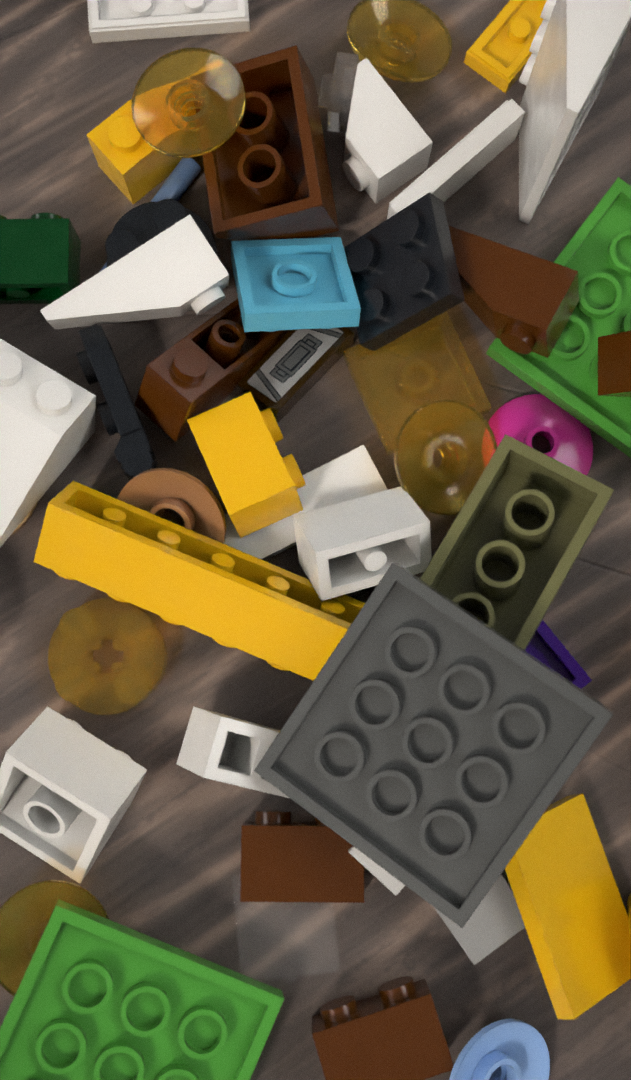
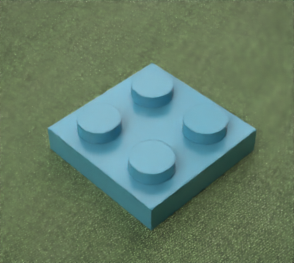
M341 237L231 241V263L244 332L359 327L361 307Z

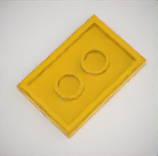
M584 794L566 796L548 806L505 867V872L557 1019L575 1020L631 979V937L629 917Z

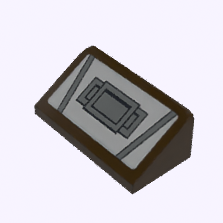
M348 327L289 330L237 385L243 392H251L255 402L263 410L270 408L278 423L350 349L354 342V333Z

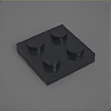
M430 192L344 247L361 307L359 327H357L360 346L376 351L465 301L444 203Z

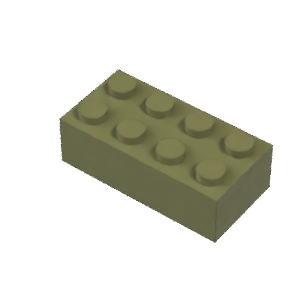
M505 434L420 579L526 651L603 514L614 489Z

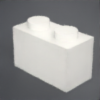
M403 486L293 515L299 564L321 601L377 586L392 563H398L415 575L424 572L432 560L430 520Z

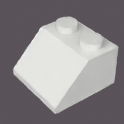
M47 706L5 753L0 767V833L80 884L132 803L147 769L133 761L126 753L114 749L84 730L74 720L65 718Z

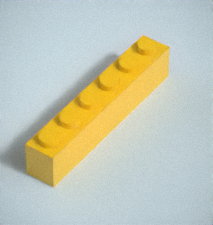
M75 481L68 484L48 502L34 558L35 563L53 570L62 578L82 582L107 593L109 597L116 601L136 605L159 615L168 623L188 627L213 638L214 641L222 646L237 648L265 660L276 669L291 671L312 681L315 680L365 605L364 602L347 595L321 601L307 578Z

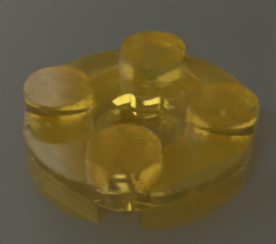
M112 598L94 599L82 604L78 608L65 612L60 619L59 626L52 635L48 650L49 672L59 696L71 702L80 710L98 715L120 714L140 705L139 703L146 700L151 692L155 691L160 684L167 665L166 642L152 618L131 603L119 602ZM113 640V648L123 651L124 657L122 662L113 663L111 673L105 674L102 673L101 664L93 661V654L95 650L102 649L103 641Z

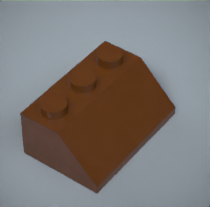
M297 45L192 76L191 83L214 235L217 238L267 240L313 238L339 231L315 81Z

